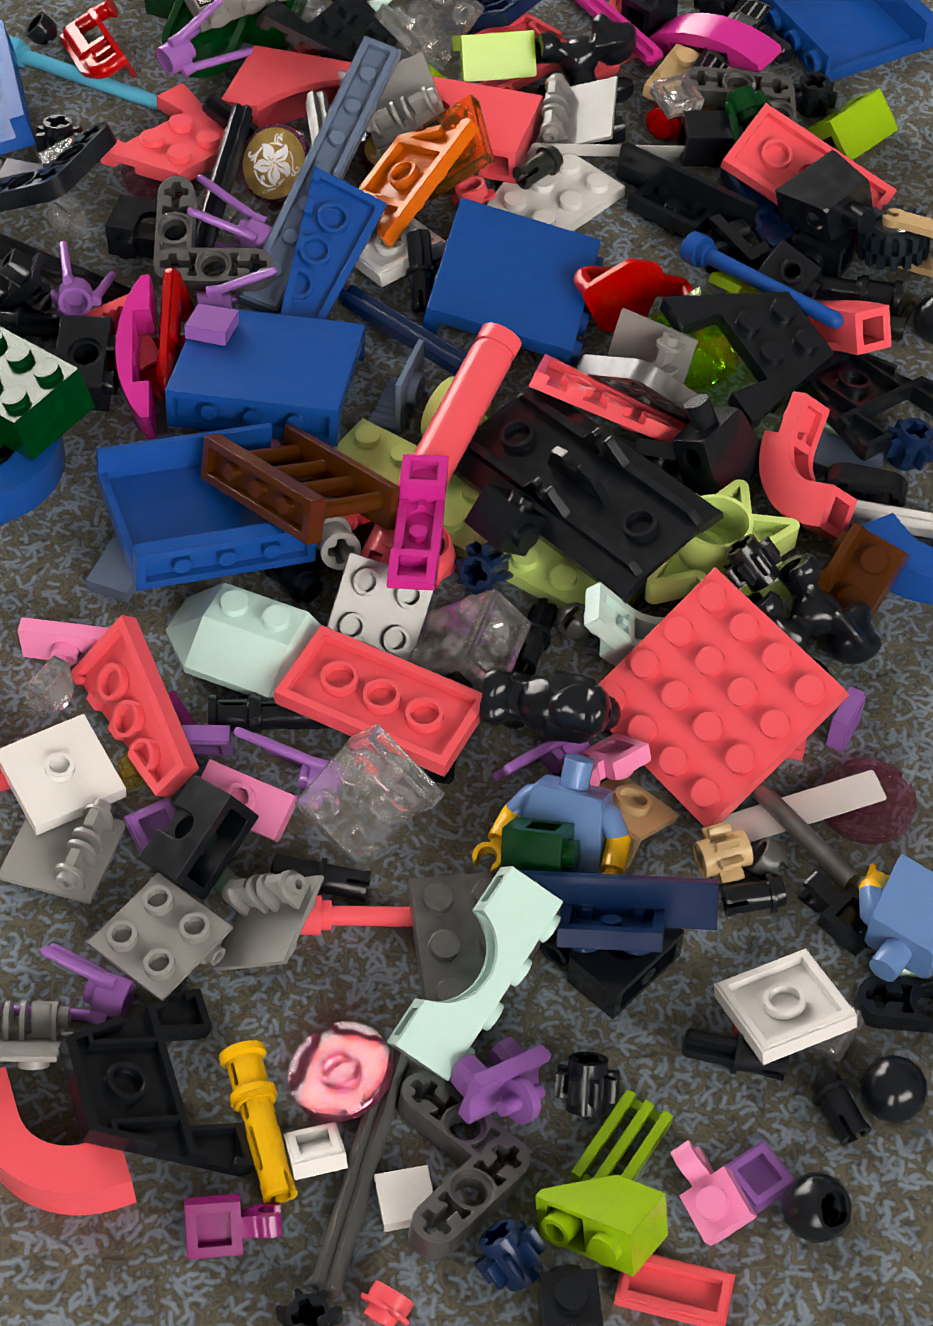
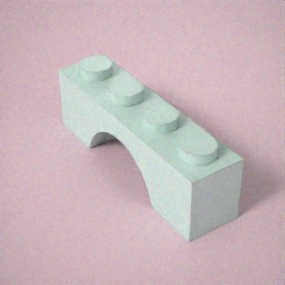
M513 866L500 867L472 910L482 926L486 939L485 962L478 978L466 991L451 999L429 1001L415 998L386 1043L405 1054L428 1072L449 1081L457 1061L470 1054H475V1049L471 1045L481 1029L488 1031L500 1017L504 1005L499 1001L510 984L516 987L527 975L532 965V960L528 956L537 942H546L557 928L561 917L556 913L563 901Z

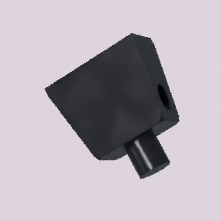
M831 150L775 190L781 222L827 241L835 240L850 228L865 233L872 228L876 220L870 184L867 178L834 150Z
M699 394L688 399L683 406L690 423L673 438L672 443L683 485L696 494L703 496L716 494L737 479L748 482L759 471L761 442L742 410L737 407H713L707 394Z

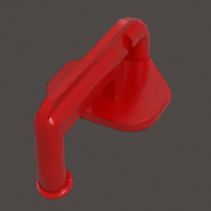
M104 0V2L95 7H90L86 13L68 24L60 35L62 44L84 77L104 79L114 75L124 67L132 78L137 76L131 64L103 24L105 20L111 17H118V10L113 0ZM98 26L103 35L88 44L83 35Z
M629 258L613 268L593 265L584 266L575 272L573 278L575 287L581 294L595 324L604 332H615L622 308L647 318L656 296L698 295L685 278L664 274L657 262L644 259Z
M174 267L166 268L163 275L159 338H152L159 350L157 364L140 371V381L149 380L154 396L165 405V389L186 341L185 335L180 336L181 321H188L196 308L192 304L181 273Z

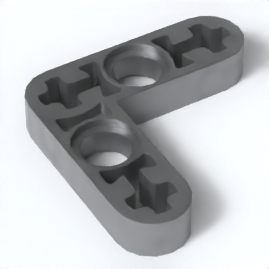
M703 66L689 68L685 73L681 92L683 97L692 103L724 107L725 96L733 91L729 88L730 86L741 87L751 85L754 91L763 90L769 103L777 111L797 123L794 85L788 78L782 75Z
M181 176L169 177L160 184L157 196L153 265L157 281L161 286L166 268L171 267V264L174 263L179 265V268L176 270L181 273L188 291H205L206 286L223 284L249 275L253 264H260L261 269L259 271L273 267L271 256L263 249L194 248L196 218L187 213L190 207L197 209L193 184L190 180ZM175 192H183V196L180 197V212H174L172 198L175 197ZM178 225L187 230L184 237L179 240H169L164 236L165 231L171 226ZM210 262H221L226 267L225 271L217 277H209L203 273L204 267ZM191 263H195L196 276H191ZM232 263L238 264V276H234ZM275 275L231 291L263 290L273 282Z
M582 355L576 369L627 394L643 395L674 417L688 424L690 423L683 405L688 399L699 394L657 366L634 358Z
M418 1072L408 1076L402 1083L398 1101L399 1113L407 1123L461 1165L455 1173L416 1208L412 1215L408 1233L410 1246L417 1254L424 1258L435 1260L445 1258L455 1251L521 1188L528 1174L531 1155L528 1148L519 1139L488 1115L468 1124L476 1130L477 1137L472 1140H462L455 1137L450 1132L449 1127L457 1123L467 1124L458 1114L464 1097L440 1077L432 1073ZM427 1094L433 1097L432 1102L426 1099L420 1103L414 1101V1096L419 1099L424 1098ZM437 1114L442 1117L441 1120L436 1119ZM507 1159H510L514 1162L513 1167L506 1165L498 1171L495 1180L490 1177L496 1161L502 1164ZM466 1187L474 1188L483 1195L485 1201L476 1206L466 1205L457 1198L456 1191ZM447 1212L450 1217L446 1222L444 1234L440 1231H435L431 1235L425 1232L426 1226L430 1229L436 1228L444 1220L445 1213Z

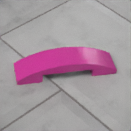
M689 13L677 16L664 23L648 37L666 54H669L677 43L702 49L707 48L708 50L727 53L730 67L754 72H761L782 53L781 45L754 27L726 16L710 13Z
M149 274L141 275L127 296L118 321L115 352L119 379L132 416L147 439H156V399L150 381H140L141 335L157 334V297Z
M403 454L399 482V505L394 543L390 551L387 588L435 590L443 536L449 456Z

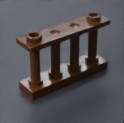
M293 424L285 425L283 445L278 447L247 451L221 434L205 435L200 478L306 545L322 541L324 521L328 518L359 513L387 531L395 529L400 486Z

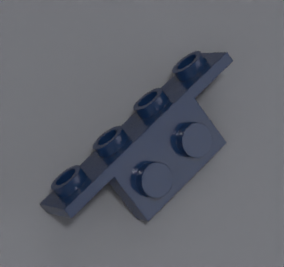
M519 870L563 901L556 913L561 917L557 926V947L571 948L582 953L605 949L623 950L630 955H645L650 952H662L665 928L717 930L719 879Z

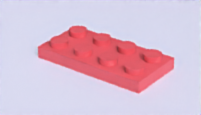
M765 103L724 157L720 166L778 205L775 193L777 188L831 150H834L867 178L870 184L873 207L882 210V205H888L897 192L895 188L767 103Z
M323 625L319 627L274 691L275 704L443 777L446 776L481 721L479 716L481 692Z

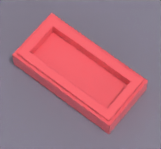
M652 1254L634 1277L620 1272L613 1305L696 1326H726L736 1275Z

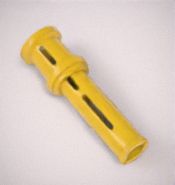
M257 1040L238 1042L225 1048L219 1054L220 1066L227 1070L233 1091L229 1097L231 1107L241 1114L242 1121L244 1122L247 1140L260 1182L263 1203L272 1201L282 1203L293 1200L298 1195V1190L291 1174L288 1156L275 1115L273 1104L276 1102L278 1092L276 1085L270 1082L263 1061L267 1053L265 1045Z

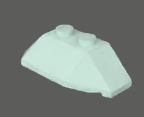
M224 582L187 597L166 628V635L185 673L246 695L256 694V696H261V700L275 701V689L321 624L308 611Z

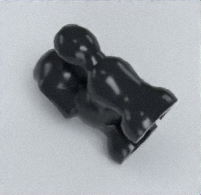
M600 13L595 15L592 20L591 36H576L565 43L560 42L555 33L547 31L538 34L537 38H535L536 63H558L563 74L567 77L570 87L597 81L594 70L599 61L608 66L618 65L632 55L637 41L636 29L632 23L615 22ZM617 76L616 104L627 101L633 95L634 84L628 77ZM539 85L537 94L543 95L544 99L547 92L545 85Z
M812 554L792 556L778 566L780 575L777 579L789 590L792 596L786 609L785 617L781 616L783 610L782 600L774 591L770 590L765 597L759 591L747 596L806 653L810 639L816 636H820L824 649L830 657L844 664L856 665L864 663L874 657L881 649L880 636L875 633L871 624L870 607L863 601H855L848 607L842 608L834 595L821 589L817 582L821 565L819 560ZM813 658L827 673L830 674L827 667L822 662Z
M494 668L488 670L485 674L479 716L481 721L490 726L503 724L510 729H518L526 725L535 731L542 732L545 741L582 744L591 737H595L601 732L615 727L621 716V707L616 699L608 695L591 676L555 669L551 676L532 678L523 671L509 673L506 669Z

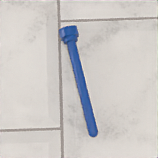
M698 231L691 232L681 245L680 258L696 268L708 267L710 265L762 293L789 292L805 315L832 329L840 328L844 322L843 316L839 312L717 251V246L714 244L713 239Z

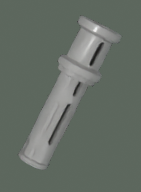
M343 516L325 519L322 541L317 543V549L320 551V556L326 566L336 570H343L349 552L360 555V542L355 534L352 533L350 524Z

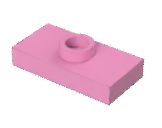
M21 618L17 631L23 657L53 660L62 666H73L80 662L107 632L109 627Z
M210 759L201 778L231 794L259 815L250 831L278 843L299 799L295 795Z

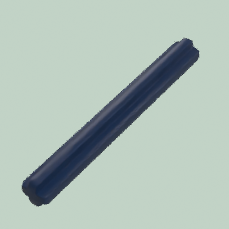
M350 285L347 290L343 289L341 291L340 297L343 298L342 306L412 350L418 339L424 340V357L456 376L467 355L466 352L356 285Z

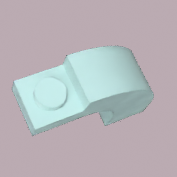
M601 582L586 589L584 626L593 635L600 638L599 656L614 666H617L664 619L663 617L650 616L635 610L627 603L625 604L620 597Z

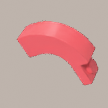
M855 300L817 301L843 316L844 322L838 329H832L807 316L832 350L860 355L892 347L889 305Z
M792 392L787 409L783 414L779 432L764 431L759 452L761 483L768 500L782 515L787 518L796 519L801 527L819 537L836 541L840 533L848 529L858 500L833 484L816 482L813 472V460L830 409L807 393Z
M6 1066L0 1068V1183L9 1192L31 1206L64 1215L99 1214L137 1203L123 1151L89 1143L71 1146L55 1145L34 1136L20 1119Z

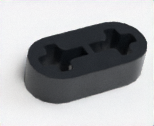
M839 462L828 467L824 483L837 486L855 499L904 507L906 503L908 482L902 475L893 471Z

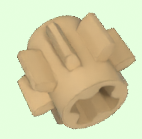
M730 822L702 828L704 840L693 843V854L701 876L703 878L714 876V879H719V884L722 885L745 879L742 868L753 864V851L743 829L732 831Z

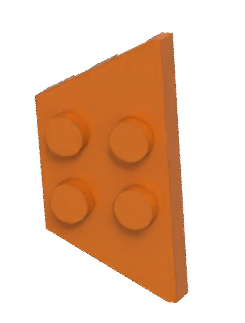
M461 119L459 128L445 131L441 125H436L420 132L412 131L399 134L358 189L387 203L385 211L375 228L376 233L387 247L391 248L479 131L472 119Z

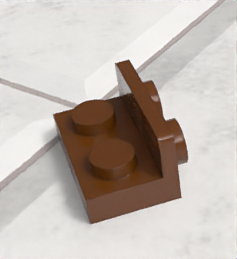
M855 522L850 530H843L836 539L832 548V552L835 555L826 570L821 568L817 582L821 589L835 596L842 608L848 607L855 601L865 602L870 607L872 620L910 555Z

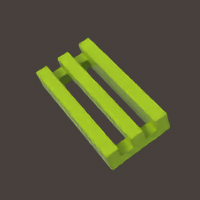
M627 1088L571 1171L570 1179L580 1182L610 1176L646 1121L654 1125L621 1174V1176L635 1181L672 1125L673 1115L665 1110L663 1113L654 1109L655 1104L648 1100H645L644 1103L636 1099L637 1094ZM631 1111L636 1114L595 1176L592 1178L587 1175L628 1113Z

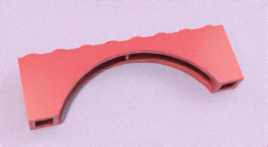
M254 45L252 48L253 54L247 56L223 95L222 100L231 107L235 104L250 106L253 115L252 123L262 131L273 128L276 125L281 126L299 118L307 117L305 101L307 100V94L312 90L316 93L322 91L326 94L330 109L340 88L338 70L348 71L352 62ZM432 76L448 117L439 122L443 129L448 131L459 128L461 119L465 118L472 119L479 129L465 148L477 168L478 176L516 184L519 177L514 179L513 168L528 160L530 155H527L532 144L536 143L540 134V126L543 119V95Z

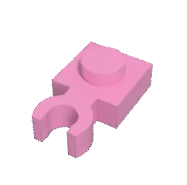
M614 733L581 751V755L594 760L590 785L599 786L604 778L610 780L625 779L631 776L634 770L651 761L648 743L619 733Z

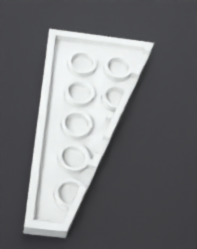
M539 134L536 143H540L541 134ZM564 154L562 155L563 165L556 175L548 174L528 190L522 189L517 183L503 182L496 191V197L489 201L487 205L575 231L624 197L625 186L579 156ZM522 174V175L519 177L518 181L521 180L522 178H524L525 176H527L528 174H526V175H523V174Z

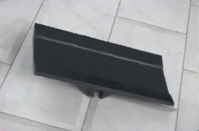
M531 387L517 394L477 428L454 472L457 477L479 493H481L487 483L511 490L516 488L533 497L537 502L534 508L548 518L540 531L539 539L597 583L601 582L620 597L625 604L641 588L652 573L697 534L703 533L724 518L722 511L565 401Z

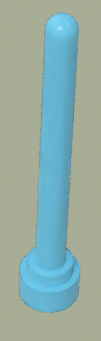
M9 35L19 67L23 68L28 65L130 102L158 110L157 94L111 78L94 79L84 77L77 66L31 51L30 46L26 45L24 40Z

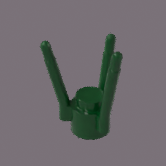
M745 85L734 89L725 96L724 107L729 116L734 142L736 143L742 135L741 128L744 132L765 103L773 107L763 90L755 92L751 85Z

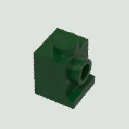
M516 816L502 829L501 867L513 866L517 870L563 872L565 869L576 870L580 861L581 843L580 840L574 839L575 823Z

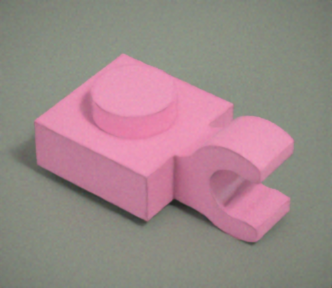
M689 1140L670 1152L676 1165L692 1185L690 1189L679 1195L704 1243L710 1246L714 1245L757 1218L755 1211L730 1169L723 1166L714 1172L702 1149L699 1146L694 1148Z

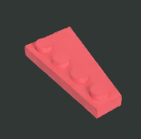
M544 354L529 384L531 388L613 421L629 432L641 433L659 441L673 443V438L688 425V423L547 354Z
M121 615L68 675L75 684L84 686L88 692L86 700L94 711H101L110 723L107 729L114 739L123 741L128 747L127 757L155 796H169L171 798L199 767L137 619Z

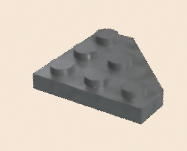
M497 872L409 879L407 890L423 1000L442 1001L456 997L466 991L481 973L486 957V939L482 926L472 910ZM541 941L537 942L528 956L529 959L533 958L542 943Z

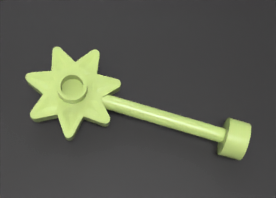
M455 376L444 380L431 395L421 420L422 436ZM492 402L480 425L491 416ZM741 479L734 480L716 494L700 496L722 511L724 518L703 533L697 534L647 578L644 596L646 602L659 604L685 598L715 567L728 579L724 573L726 570L723 568V565L729 562L725 552L735 541L748 534H754L759 542L769 536L781 553L780 557L796 546L800 527L799 522L794 518L752 514L749 485ZM782 561L776 564L777 568L783 563ZM778 579L759 591L765 597L772 590L779 595L782 602L789 600L791 595L789 590ZM746 584L739 589L747 596L755 593L751 592Z

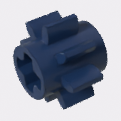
M900 418L895 427H888L887 432L893 436L884 456L888 458L892 466L902 471H909L914 468L921 471L925 462H932L933 430L928 423L918 418H907L905 420Z
M477 541L465 546L469 556H463L454 562L460 567V578L457 580V583H464L465 586L472 589V597L482 594L485 590H487L491 597L502 592L500 582H505L514 576L513 573L508 571V560L511 558V554H504L498 551L489 542L483 547Z
M506 1219L489 1227L480 1237L478 1244L484 1256L477 1259L474 1264L488 1284L494 1283L498 1290H502L507 1286L510 1291H519L530 1286L539 1278L540 1272L543 1271V1262L538 1255L543 1253L548 1247L534 1226L528 1228L524 1221H520L516 1225L513 1220Z

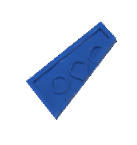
M314 166L280 314L327 320L381 219L387 203Z

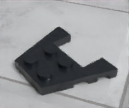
M276 0L260 13L255 23L266 31L272 26L286 33L285 41L297 47L303 42L321 51L319 57L348 62L353 61L364 36L393 47L400 40L366 0H331L333 3L310 23L305 22Z
M789 292L668 296L663 298L659 308L673 329L683 334H689L712 325H717L759 382L732 392L727 402L730 407H737L742 410L753 430L760 425L761 420L770 412L774 413L782 406L784 400L795 390L798 392L829 365L834 355L833 350Z
M834 351L829 365L799 390L801 393H807L830 409L826 420L827 423L862 461H866L888 450L893 436L868 418L905 400L911 401L933 416V380L923 376L914 380L895 373L898 365L869 353L854 355Z
M201 989L186 991L180 999L167 1004L162 1000L148 1005L144 1012L123 1019L122 1016H118L64 1037L58 1049L82 1142L238 1177L249 1174L254 1166V1162L242 1123L195 1126L189 1124L165 1041L198 1040L208 1036L212 1025Z

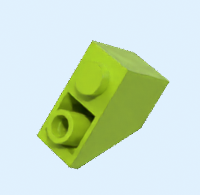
M618 1174L544 1188L535 1195L538 1229L541 1238L555 1246L564 1247L603 1266L614 1268L633 1277L668 1236L666 1193Z

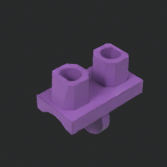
M510 1036L497 1042L491 1049L486 1061L491 1066L490 1068H487L473 1054L459 1059L450 1078V1082L464 1097L458 1114L467 1124L495 1111L501 1117L509 1115L512 1120L519 1124H527L537 1119L541 1110L540 1100L545 1097V1090L539 1084V1069L543 1064L549 1062L552 1054L542 1044L525 1051Z

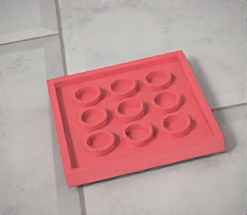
M716 567L598 684L608 695L615 698L621 707L619 722L610 731L613 734L619 733L649 744L651 761L644 766L704 827L722 823L850 696L845 688Z

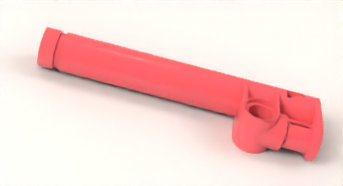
M490 322L485 323L481 327L475 342L472 344L413 453L414 455L449 456L447 485L511 367L512 361L521 348L522 342L513 331L500 324ZM375 524L361 550L360 556L389 564L395 529L387 531ZM443 528L441 545L443 550L440 554L435 588H438L442 580L450 576L457 566L454 563L457 559V554L450 534L445 528Z

